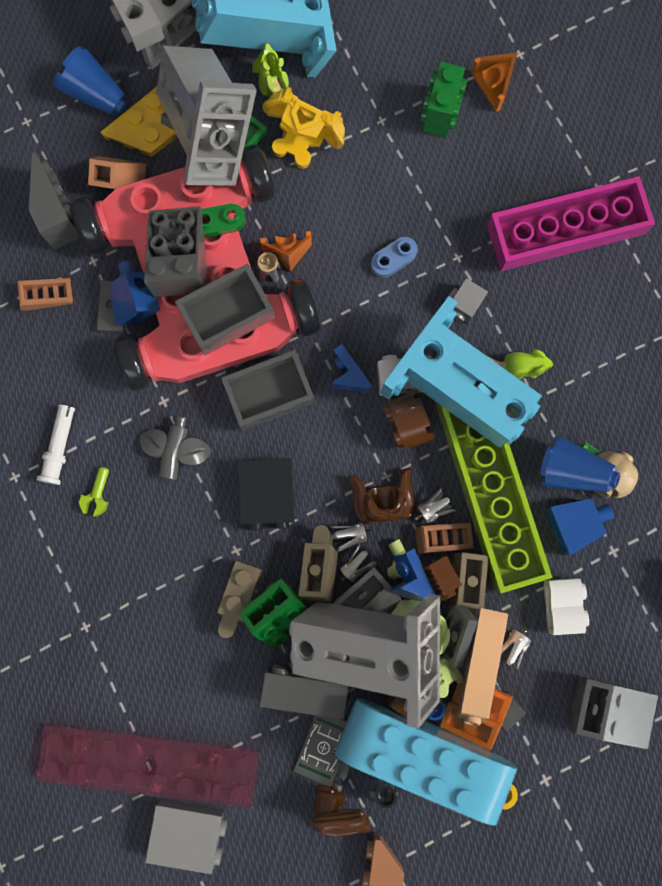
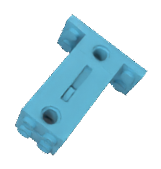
M192 0V6L196 8L197 15L195 27L196 31L199 32L201 43L251 49H262L264 44L268 43L274 51L303 54L302 62L306 69L307 77L314 78L317 77L337 51L328 0Z
M448 296L385 380L380 394L388 400L393 394L398 396L408 381L499 448L506 443L510 445L513 441L517 440L525 429L521 424L532 419L539 410L540 405L537 402L542 395L448 329L457 315L454 309L458 303ZM425 355H430L434 359H428ZM506 411L510 412L513 418H510Z

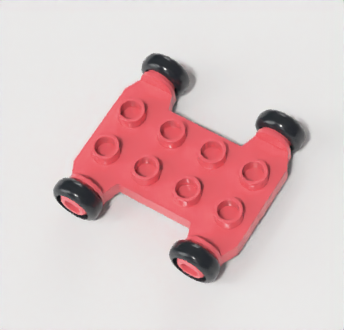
M256 144L244 147L236 185H186L183 180L185 167L116 188L103 201H96L95 204L89 197H81L74 200L71 205V212L86 251L93 255L105 252L108 248V240L112 247L135 246L142 271L145 272L148 214L150 210L197 206L204 209L231 203L237 204L244 209L248 205L253 204L251 195L260 203L269 201L274 197V184L262 148ZM230 213L228 214L227 218L234 219V215L236 214ZM204 218L202 220L203 224H208L210 219ZM239 231L204 237L207 265L206 285L247 263L249 264ZM297 279L287 284L286 294L284 292L279 293V295L265 294L274 309L276 319L204 356L175 301L186 295L157 297L160 311L156 315L160 326L147 336L138 338V341L131 334L118 336L114 340L113 347L116 360L126 385L130 390L139 391L150 385V377L155 382L182 383L276 353L292 338L297 337L296 329H298L302 336L316 334L320 330V321L307 283L302 279Z

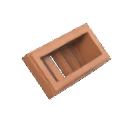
M70 278L17 281L21 311L73 304ZM63 286L64 297L59 298L58 287ZM48 288H53L54 298H49ZM43 289V299H38L37 290ZM28 291H32L33 299H28Z
M471 523L420 526L415 529L418 554L474 549ZM457 529H461L463 544H459ZM447 530L451 532L452 545H449ZM436 531H440L441 546H438Z

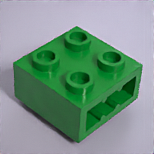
M440 62L438 72L433 70L420 121L425 122L423 132L446 138L448 130H454L468 80L463 78L464 67Z
M280 579L270 584L266 591L258 598L248 602L245 608L238 614L255 637L271 648H275L287 641L290 635L291 621L307 610L309 606L298 596L299 593L283 579Z

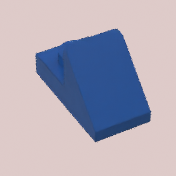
M341 344L333 350L335 358L332 361L340 372L345 371L346 373L333 381L331 387L361 393L370 392L372 384L345 347Z
M414 549L393 556L396 570L404 582L391 588L389 592L420 602L429 594L436 595Z

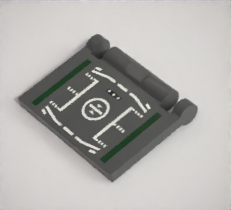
M315 715L293 772L324 785L332 786L341 792L343 785L334 782V776L346 780L351 766L335 756V750L347 721Z

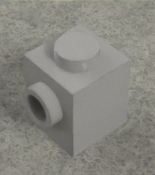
M466 278L460 289L454 288L449 295L458 302L454 309L457 313L454 319L458 322L465 321L469 323L488 291Z

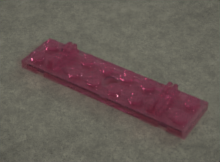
M47 723L44 726L36 781L252 808L260 750L230 748L215 744L81 727L73 728ZM146 760L153 761V769L148 770L145 768L144 763Z

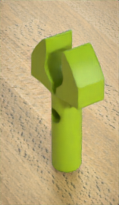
M105 467L99 468L92 492L87 496L81 495L79 505L84 514L88 513L89 504L94 500L97 504L93 514L94 517L101 515L107 510L109 502L104 501L102 497L109 470Z

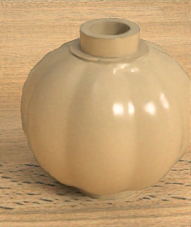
M608 451L598 454L597 456L617 466V472L621 473L617 488H612L610 492H594L603 498H622L630 494L638 481V471L632 463L634 461L632 456L623 451L620 453Z

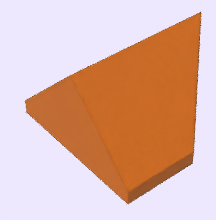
M518 52L483 56L474 59L471 74L496 112L501 109Z
M307 231L306 237L301 240H296L295 233L283 238L275 236L276 243L268 244L265 238H260L262 252L275 254L278 262L290 272L312 245L311 231Z

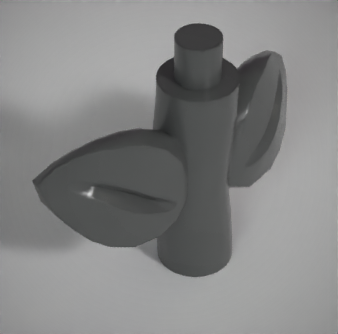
M176 416L175 425H170L168 435L160 429H151L140 434V445L143 451L149 457L161 458L159 477L177 480L179 462L190 467L196 466L205 461L211 454L212 450L205 442L195 437H186L188 429H185L187 418Z

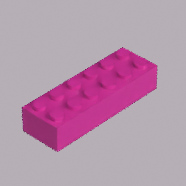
M638 176L492 213L487 223V228L500 271H505L645 235L654 226L655 222L641 178Z

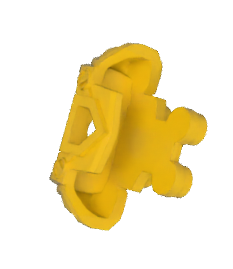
M290 87L274 92L264 102L262 106L263 111L268 116L282 118L280 128L286 134L284 139H275L272 144V151L276 157L282 158L288 152L295 156L296 166L304 169L309 166L311 161V155L307 151L309 146L320 147L325 139L334 149H342L345 127L342 123L341 112L336 111L332 114L325 110L321 111L299 100L297 96L293 95L292 88Z

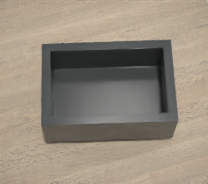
M248 263L175 301L204 356L276 319L274 309Z
M296 350L221 378L242 431L315 404V398Z
M274 664V666L268 667L265 672L260 707L344 719L348 686L293 674V671L289 670V665Z

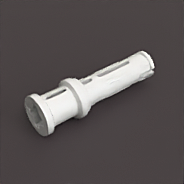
M58 405L48 451L42 454L44 462L41 474L37 476V481L60 485L61 467L66 462L63 454L75 408Z

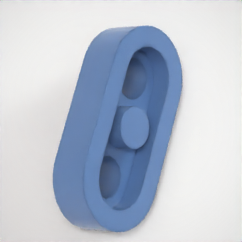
M401 237L378 251L371 261L373 273L380 278H387L411 263L416 258L418 251L416 242L409 237ZM407 246L409 251L403 252L400 248ZM385 259L389 264L382 266L380 260Z

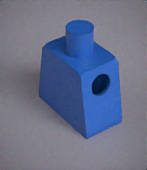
M123 261L118 264L120 277L110 284L115 326L139 325L160 311L157 297H154L144 282L145 272H136L133 261Z
M592 499L545 509L563 555H572L604 536L606 530L603 522L614 519V512L609 504L596 508Z

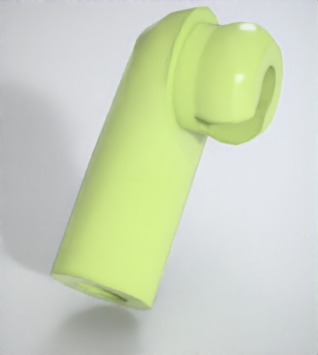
M400 539L388 545L393 556L405 551ZM395 561L387 569L388 576L393 580L402 578L396 570Z

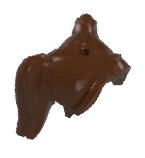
M405 468L399 472L397 486L378 487L367 491L363 481L358 476L350 475L348 477V481L352 486L355 516L359 522L366 525L374 521L384 523L395 521L399 518L409 519L412 517L414 512V496L410 478L411 468Z
M316 785L313 802L314 816L311 824L322 835L347 836L356 833H368L370 831V821L365 817L362 809H339L341 805H346L345 796L342 794V791L340 792L328 785Z

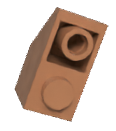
M102 156L92 157L89 160L88 185L116 189L146 179L147 163Z
M374 832L373 841L368 840L366 858L370 859L369 870L364 869L362 886H403L404 870L402 864L382 836Z

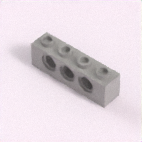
M111 0L113 5L110 6V10L116 22L121 21L124 27L121 28L123 36L128 44L133 43L137 52L165 39L161 24L148 0Z

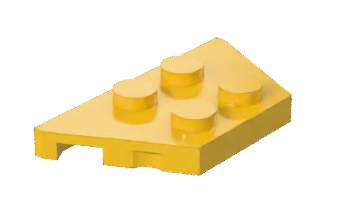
M157 87L101 131L102 136L106 140H115L122 143L124 147L132 150L137 149L142 154L150 157L156 155L178 137L175 130L161 124V114L165 113V110L156 94Z

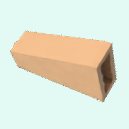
M480 608L476 615L478 622L466 656L463 675L464 682L462 683L457 718L464 719L465 724L480 726L481 723L484 724L489 719L508 614Z

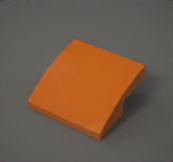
M459 683L452 700L448 703L440 727L491 751L513 696L495 688L489 719L484 724L481 723L480 726L465 724L464 719L457 718L462 683Z

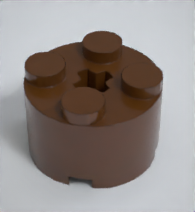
M417 390L387 401V405L383 406L390 425L396 424L397 429L392 430L399 448L404 447L407 450L435 440Z

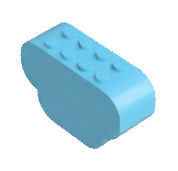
M356 698L335 750V756L362 772L489 825H497L517 771V767L512 762L438 725L425 720L419 728L407 726V718L385 704L379 705L362 698Z

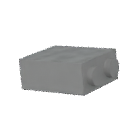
M160 799L155 808L146 863L212 874L215 865L220 866L223 848L218 847L220 837H225L228 820L223 819L224 810Z

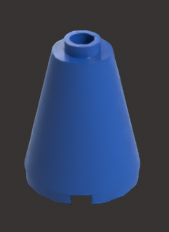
M80 46L76 47L62 63L65 66L63 74L57 72L54 88L111 116H114L116 113L120 115L128 104L125 101L126 94L88 49L83 46L82 48Z
M556 436L553 438V441L557 442L554 447L548 446L542 462L540 475L545 477V481H540L542 486L610 492L612 488H617L621 473L617 472V466L564 437Z

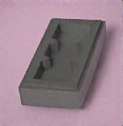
M101 280L97 331L125 333V326H115L110 292V284L113 281Z

